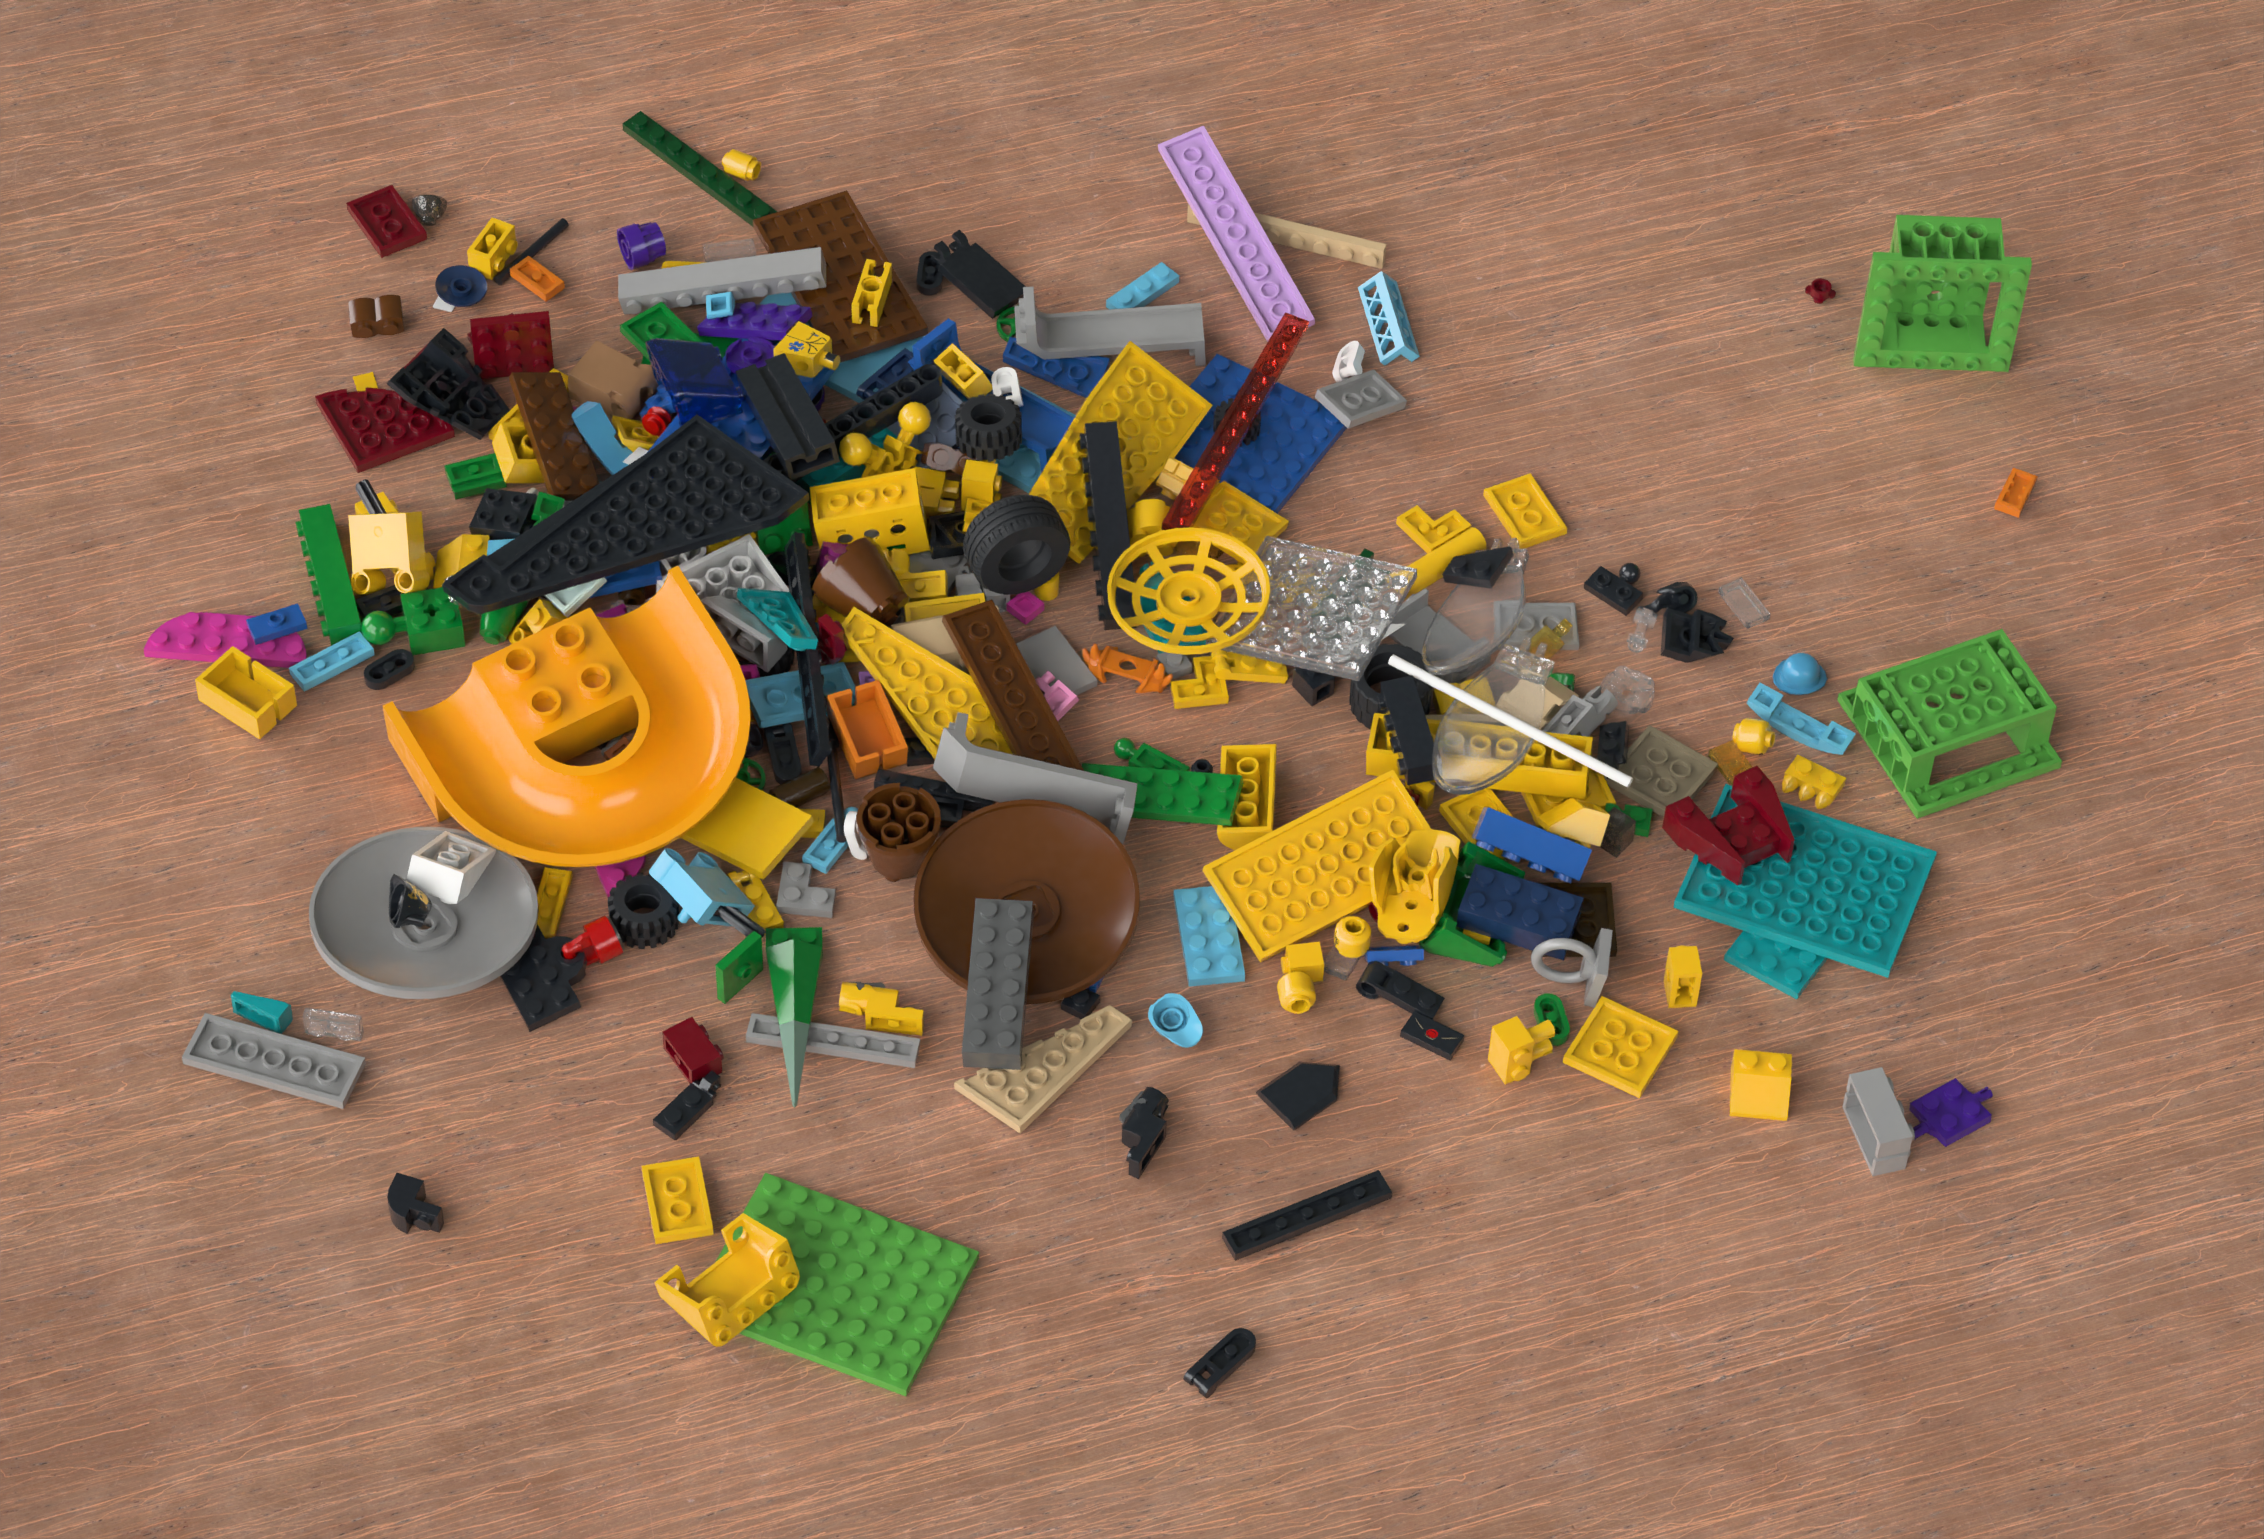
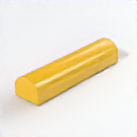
M1471 527L1389 576L1387 584L1403 600H1406L1412 594L1418 593L1443 578L1442 574L1453 557L1486 551L1485 538L1477 528Z

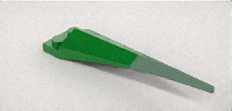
M822 927L766 928V960L794 1108L798 1104L809 1028L823 958Z

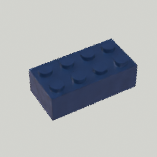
M1476 864L1459 907L1456 927L1533 951L1537 945L1549 939H1572L1581 914L1583 897ZM1552 950L1544 955L1564 961L1567 950Z

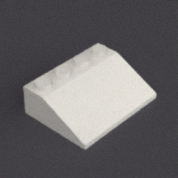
M750 534L680 568L700 601L707 597L723 595L729 600H735L743 609L750 613L752 612L736 598L738 588L789 592L788 587ZM668 574L662 576V580H657L656 594L664 585Z

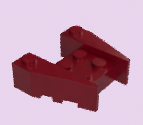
M1758 766L1734 775L1730 797L1738 806L1708 819L1689 796L1669 804L1665 808L1662 828L1675 844L1684 851L1689 849L1698 855V860L1704 864L1710 863L1721 870V875L1736 885H1740L1742 882L1744 868L1779 853L1786 863L1790 862L1795 841L1775 787Z

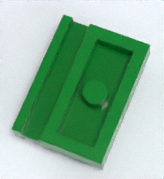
M495 453L444 465L445 474L454 493L455 500L485 493L486 488L501 489L507 487Z

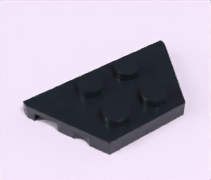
M965 511L929 516L927 528L932 559L964 555L963 540L966 532L963 531V525L965 522Z

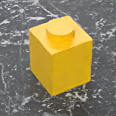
M1320 942L1286 945L1285 957H1281L1282 973L1287 974L1292 971H1300L1308 974L1313 982L1323 981L1324 960Z

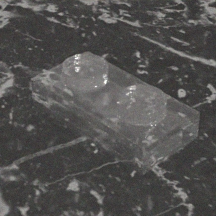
M305 1008L302 1016L305 1034H311L316 1037L339 1038L344 1041L362 1040L364 1030L361 1015Z

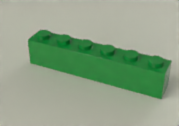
M330 504L300 509V521H296L295 524L298 537H304V541H300L303 557H309V560L305 561L308 577H314V580L310 581L313 597L319 596V600L315 601L318 617L324 616V621H320L323 637L329 636L332 646L359 631L362 634L332 508Z

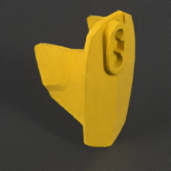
M1441 830L1412 831L1405 844L1402 843L1401 846L1394 837H1390L1380 845L1369 865L1372 902L1378 911V930L1386 939L1392 938L1401 944L1417 943L1428 938L1436 927L1448 902L1458 864L1461 842L1455 835Z

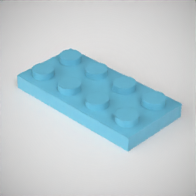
M844 662L820 666L821 674L824 675V696L827 698V695L850 688L852 691V706H854L856 686ZM799 670L745 680L750 700V709L759 728L804 720Z
M1208 886L1174 890L1173 898L1189 987L1245 981V970L1237 926L1214 888Z

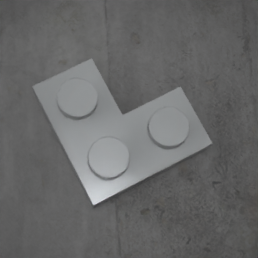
M784 862L776 909L782 914L832 918L836 889L809 887L812 865Z

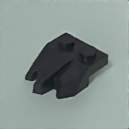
M1667 608L1663 614L1660 655L1689 663L1723 654V650L1727 649L1734 638L1721 631L1727 621L1712 613L1696 609L1693 615Z

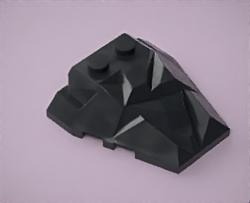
M443 328L430 340L422 353L406 368L402 367L387 382V385L407 402L481 440L510 409L493 385L485 384L480 377L482 370L478 364L473 367L465 356L468 353L466 347Z

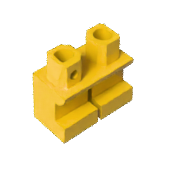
M915 467L926 518L929 519V516L954 513L955 501L944 500V498L958 499L960 482L946 480V472Z

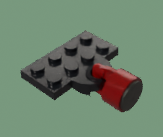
M604 915L583 925L585 933L580 934L575 939L565 936L545 939L537 924L534 937L528 949L509 970L500 976L529 1032L581 1008L580 1001L571 986L579 983L586 976V966L596 961L602 964L623 954V950H625L624 945L610 917Z

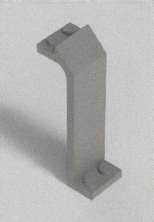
M1032 286L1023 287L1024 298H1019V305L1014 306L1016 344L1044 360L1120 354L1127 343L1131 341L1144 352L1189 349V355L1195 356V366L1206 365L1201 303L1046 314L1036 308L1034 287Z
M958 712L955 723L950 722L948 728H943L933 769L956 792L997 802L1035 799L1068 805L1087 813L1104 826L1109 827V830L1123 845L1134 810L1137 783L975 746L968 741L965 735L969 714Z

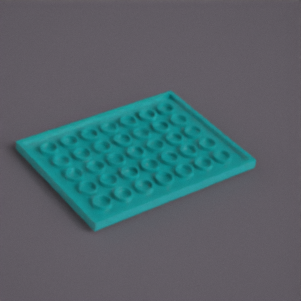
M1725 784L1711 818L1738 806L1730 797L1731 785ZM1780 801L1795 840L1790 862L1786 863L1779 853L1744 868L1742 882L1740 885H1736L1722 876L1721 870L1710 863L1704 864L1698 860V855H1694L1674 901L1673 908L1888 978L1935 862L1937 851Z

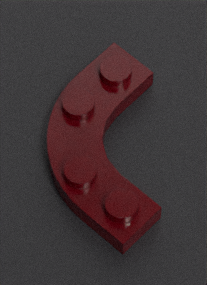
M826 613L818 618L820 632L818 652L821 653L822 664L827 665L831 663L834 665L844 658L847 651L843 637L845 631L839 621H834Z

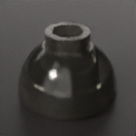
M418 195L412 199V207L415 214L421 219L422 225L434 226L436 225V220L445 213L447 201L443 197L436 195Z

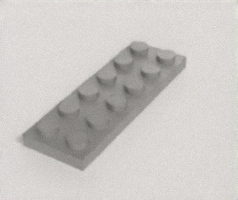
M208 1013L203 1015L182 1056V1061L185 1065L344 1109L366 1065L365 1057Z

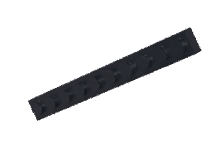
M794 532L784 547L789 592L819 640V632L816 631L815 626L816 610L813 609L812 601L814 590L810 585L811 567L808 566L807 559L809 548L805 543V534ZM817 642L816 649L796 650L809 764L820 767L825 758L831 754L832 742L829 740L828 735L829 719L826 718L825 710L827 698L823 693L824 675L821 674L820 668L822 656L818 652Z

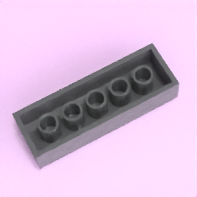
M976 898L962 1044L963 1067L1021 1070L1034 920L1033 901Z

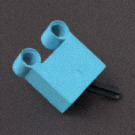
M671 848L663 850L650 868L649 873L682 906L683 909L677 916L678 921L684 924L692 917L699 925L732 926L746 937L755 931L763 938L766 930L748 917L755 905L720 869L718 863L712 857L703 852H698L691 863L686 865L685 859Z

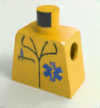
M799 321L773 349L774 357L785 353L796 374L805 377H815L824 367L836 370L840 363V356L832 353V339Z

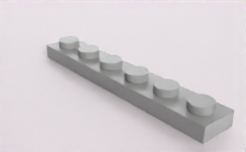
M751 1013L746 1033V1043L783 1048L777 1017ZM811 1022L806 1052L915 1068L920 1049V1038Z

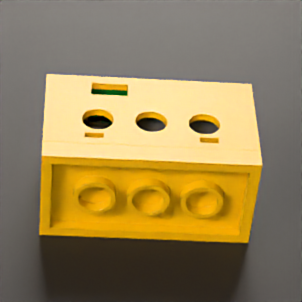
M915 468L810 487L813 523L820 549L823 541L849 545L857 539L871 537L881 547L882 551L888 549V556L891 557L893 548L905 550L907 554L930 551L926 513Z

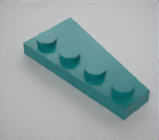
M738 588L736 598L787 646L797 651L816 649L818 639L790 592Z

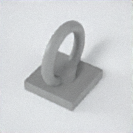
M1601 928L1593 949L1583 942L1569 938L1546 940L1534 948L1531 954L1532 966L1541 976L1554 982L1578 983L1586 980L1584 1006L1594 1008L1608 976L1613 930ZM1566 949L1581 954L1583 959L1579 971L1561 972L1545 965L1542 957L1549 951Z

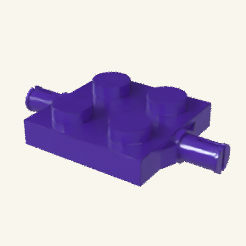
M1954 1078L1910 1103L1909 1110L1920 1123L1913 1127L1914 1140L1927 1133L1937 1138L1947 1147L1990 1123L1992 1115L1981 1103L1993 1097L1992 1091L1988 1087H1984V1089L1976 1093H1971Z

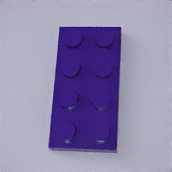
M754 302L735 303L733 316L707 319L706 316L697 326L699 336L745 339L757 337L765 340L781 341L798 321L805 324L812 317L811 307H800L797 304L782 306L776 303L766 305L755 304Z

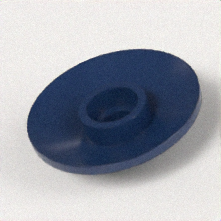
M456 265L440 272L436 278L435 289L438 296L444 302L457 307H468L477 304L485 297L487 281L483 274L475 268Z

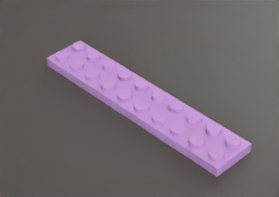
M1201 126L1158 144V151L1268 344L1315 325V318L1205 127Z

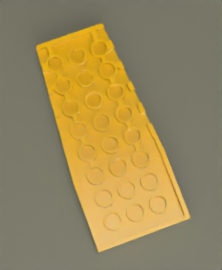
M1131 341L1127 343L1088 395L1028 494L1041 497L1049 501L1056 508L1070 536L1071 543L1068 556L1077 563H1081L1094 548L1090 545V531H1094L1093 522L1088 523L1087 506H1091V499L1085 497V482H1089L1088 473L1083 474L1082 458L1086 457L1085 449H1080L1079 434L1084 433L1085 423L1117 421L1126 508H1130L1164 470L1170 457L1175 458L1213 406Z

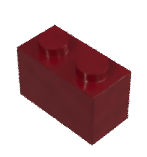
M693 1017L662 1031L663 1048L689 1084L693 1083L696 1079L701 1082L702 1078L710 1071L718 1075L722 1073V1060H724V1056L720 1047L717 1044L713 1045L705 1027L702 1024L698 1025Z

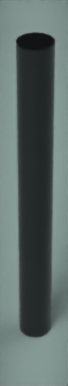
M561 218L495 276V282L498 285H502L511 277L510 268L527 256L533 258L569 226L567 220Z

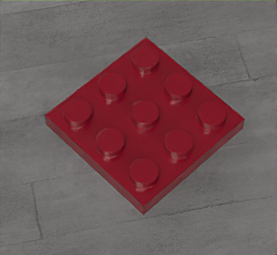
M549 311L470 319L474 364H478L482 370L480 373L482 379L509 377L512 372H550L554 368Z

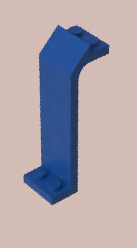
M948 318L912 346L914 357L908 363L914 371L926 364L936 365L933 360L952 343L962 351L958 341L956 322ZM972 361L984 372L992 384L991 377L994 372ZM941 373L942 382L962 402H968V399ZM1020 388L1024 406L1019 407L1022 418V445L1039 454L1042 472L1074 417ZM993 389L987 395L993 394ZM1012 392L1003 394V396H1010L1012 395Z

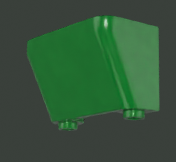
M1468 841L1460 849L1453 886L1443 914L1428 938L1421 940L1419 945L1422 946L1424 951L1431 954L1493 967L1496 964L1500 965L1507 955L1505 942L1491 938L1490 944L1486 945L1463 934L1464 929L1456 927L1460 904L1476 864L1523 879L1525 872Z

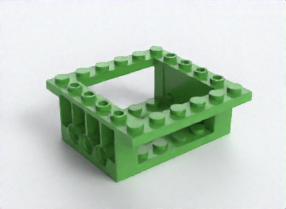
M1896 215L1890 251L1873 252L1853 357L1855 367L2009 372L2032 261L2031 257H2005L2001 218ZM1990 282H2002L1989 345L1986 346L1983 312ZM1932 291H1940L1939 293L1931 294Z
M2003 629L1859 678L1856 688L1838 694L1837 701L1917 819L2061 768L2062 760L2049 743L2057 706ZM1950 694L1962 695L1963 698L1955 699ZM1932 702L1938 704L1939 707L1933 708L1926 703ZM2005 731L2021 753L1931 786L1929 784L1935 756Z

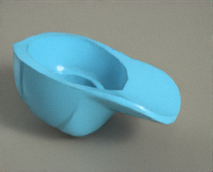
M1168 993L1149 1007L1148 1019L1161 1036L1185 1048L1193 1047L1200 1041L1203 1034L1202 1023L1191 1004L1183 996Z

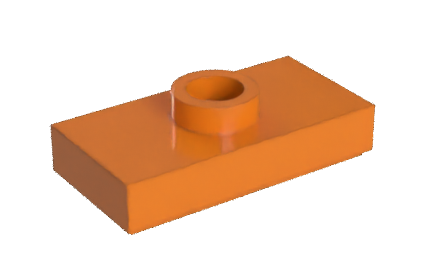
M2013 468L1995 503L1994 509L2019 518L2037 482L2038 476Z

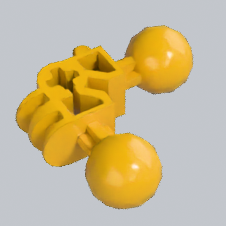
M910 402L904 405L899 411L898 422L902 429L897 439L887 435L883 442L884 449L872 444L864 434L850 433L840 441V457L848 465H865L866 468L861 478L907 470L911 466H916L918 461L915 457L923 452L910 446L914 435H919L929 428L931 422L930 411L925 405L918 402Z

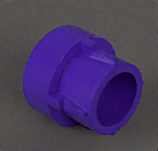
M656 222L642 225L634 223L617 229L619 248L630 270L646 266L654 262L656 258L666 255L665 240Z

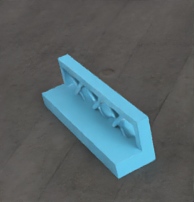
M1380 271L1358 287L1379 360L1383 365H1387L1399 355H1402L1413 362L1420 356L1398 284L1383 271ZM1377 286L1373 298L1369 297L1368 291ZM1378 304H1382L1383 307L1379 316H1375L1374 313ZM1388 323L1385 334L1381 335L1380 330L1383 324ZM1389 342H1394L1395 348L1386 353Z

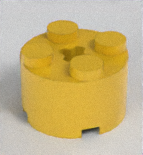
M1145 499L1136 502L1135 507L1130 510L1129 507L1126 508L1130 546L1151 534L1178 528L1175 507L1172 505L1171 508L1166 506L1163 500ZM1178 542L1164 544L1157 548L1162 556H1168L1173 553V548ZM1145 552V553L1139 555L1138 557H1143V556H1145V555L1148 554V553Z

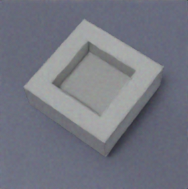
M1164 652L1156 657L1158 665L1160 663L1164 664L1166 674H1173L1172 680L1192 673V665L1186 655Z

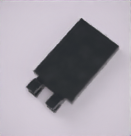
M961 230L952 234V238L955 241L949 244V247L943 241L935 244L934 249L937 252L931 256V259L940 264L939 272L992 319L1019 303V298H1024L1023 287L1026 286L977 243L970 246L966 235Z

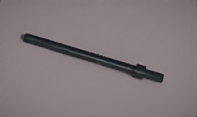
M829 719L828 735L829 740L832 742V751L830 756L827 757L835 831L837 841L844 843L847 840L844 834L845 812L837 754L839 741Z

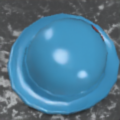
M1807 653L1791 655L1782 661L1773 673V681L1777 688L1792 695L1816 692L1824 687L1827 681L1824 669L1813 656Z

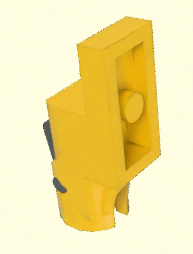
M842 982L839 1011L857 1016L865 1015L866 1030L923 1035L924 1010L912 1007H899V990L886 988L881 982Z

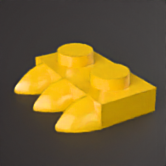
M1797 754L1785 771L1782 790L1783 793H1789L1800 787L1798 793L1800 801L1809 800L1817 795L1815 798L1816 808L1823 809L1835 800L1844 787L1846 778Z

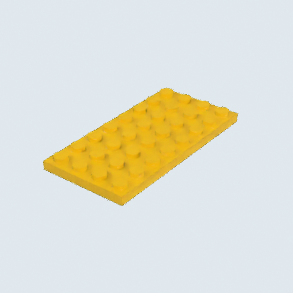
M1391 770L1205 865L1202 871L1261 963L1286 950V945L1297 944L1338 923L1341 919L1367 908L1372 901L1369 865L1380 845L1390 837H1394L1401 846L1402 843L1405 844L1412 831L1431 828L1394 770Z

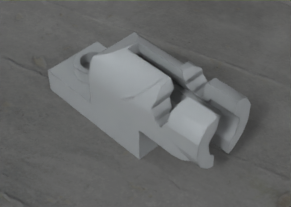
M1596 686L1595 689L1589 691L1583 699L1572 695L1542 731L1589 737L1597 726L1605 721L1606 714L1610 715L1617 707L1618 701L1607 689L1601 693V686Z

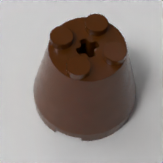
M871 537L857 539L846 546L848 552L840 555L834 563L830 560L823 567L815 579L812 589L816 592L815 596L821 603L844 617H847L853 607L889 627L897 620L898 616L896 613L909 601L910 597L904 591L881 547Z
M900 783L879 786L864 796L863 802L858 809L856 827L859 837L874 868L885 876L888 881L896 882L918 874L925 856L938 836L941 825L940 808L933 796L922 788L917 790L900 786Z

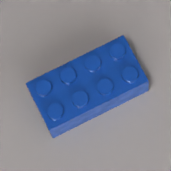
M1489 807L1483 808L1471 837L1477 840L1476 845L1482 849L1493 852L1494 848L1503 851L1501 856L1514 862L1524 859L1529 862L1527 867L1541 873H1545L1547 869L1555 872L1554 878L1570 884L1572 880L1580 881L1592 852L1590 848Z

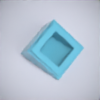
M732 292L706 295L707 319L733 316L735 299Z

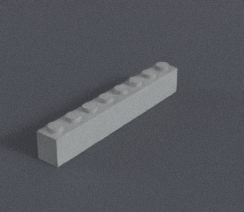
M821 247L619 274L618 300L625 315L644 312L660 302H663L669 309L706 304V295L732 292L734 299L739 300L802 290H814L826 287V261Z

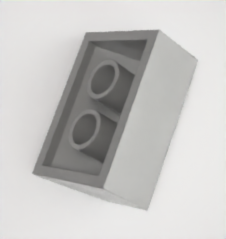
M723 595L704 598L701 601L732 651L751 663L756 664L767 673L787 651V645L753 613L743 609L735 600H729Z

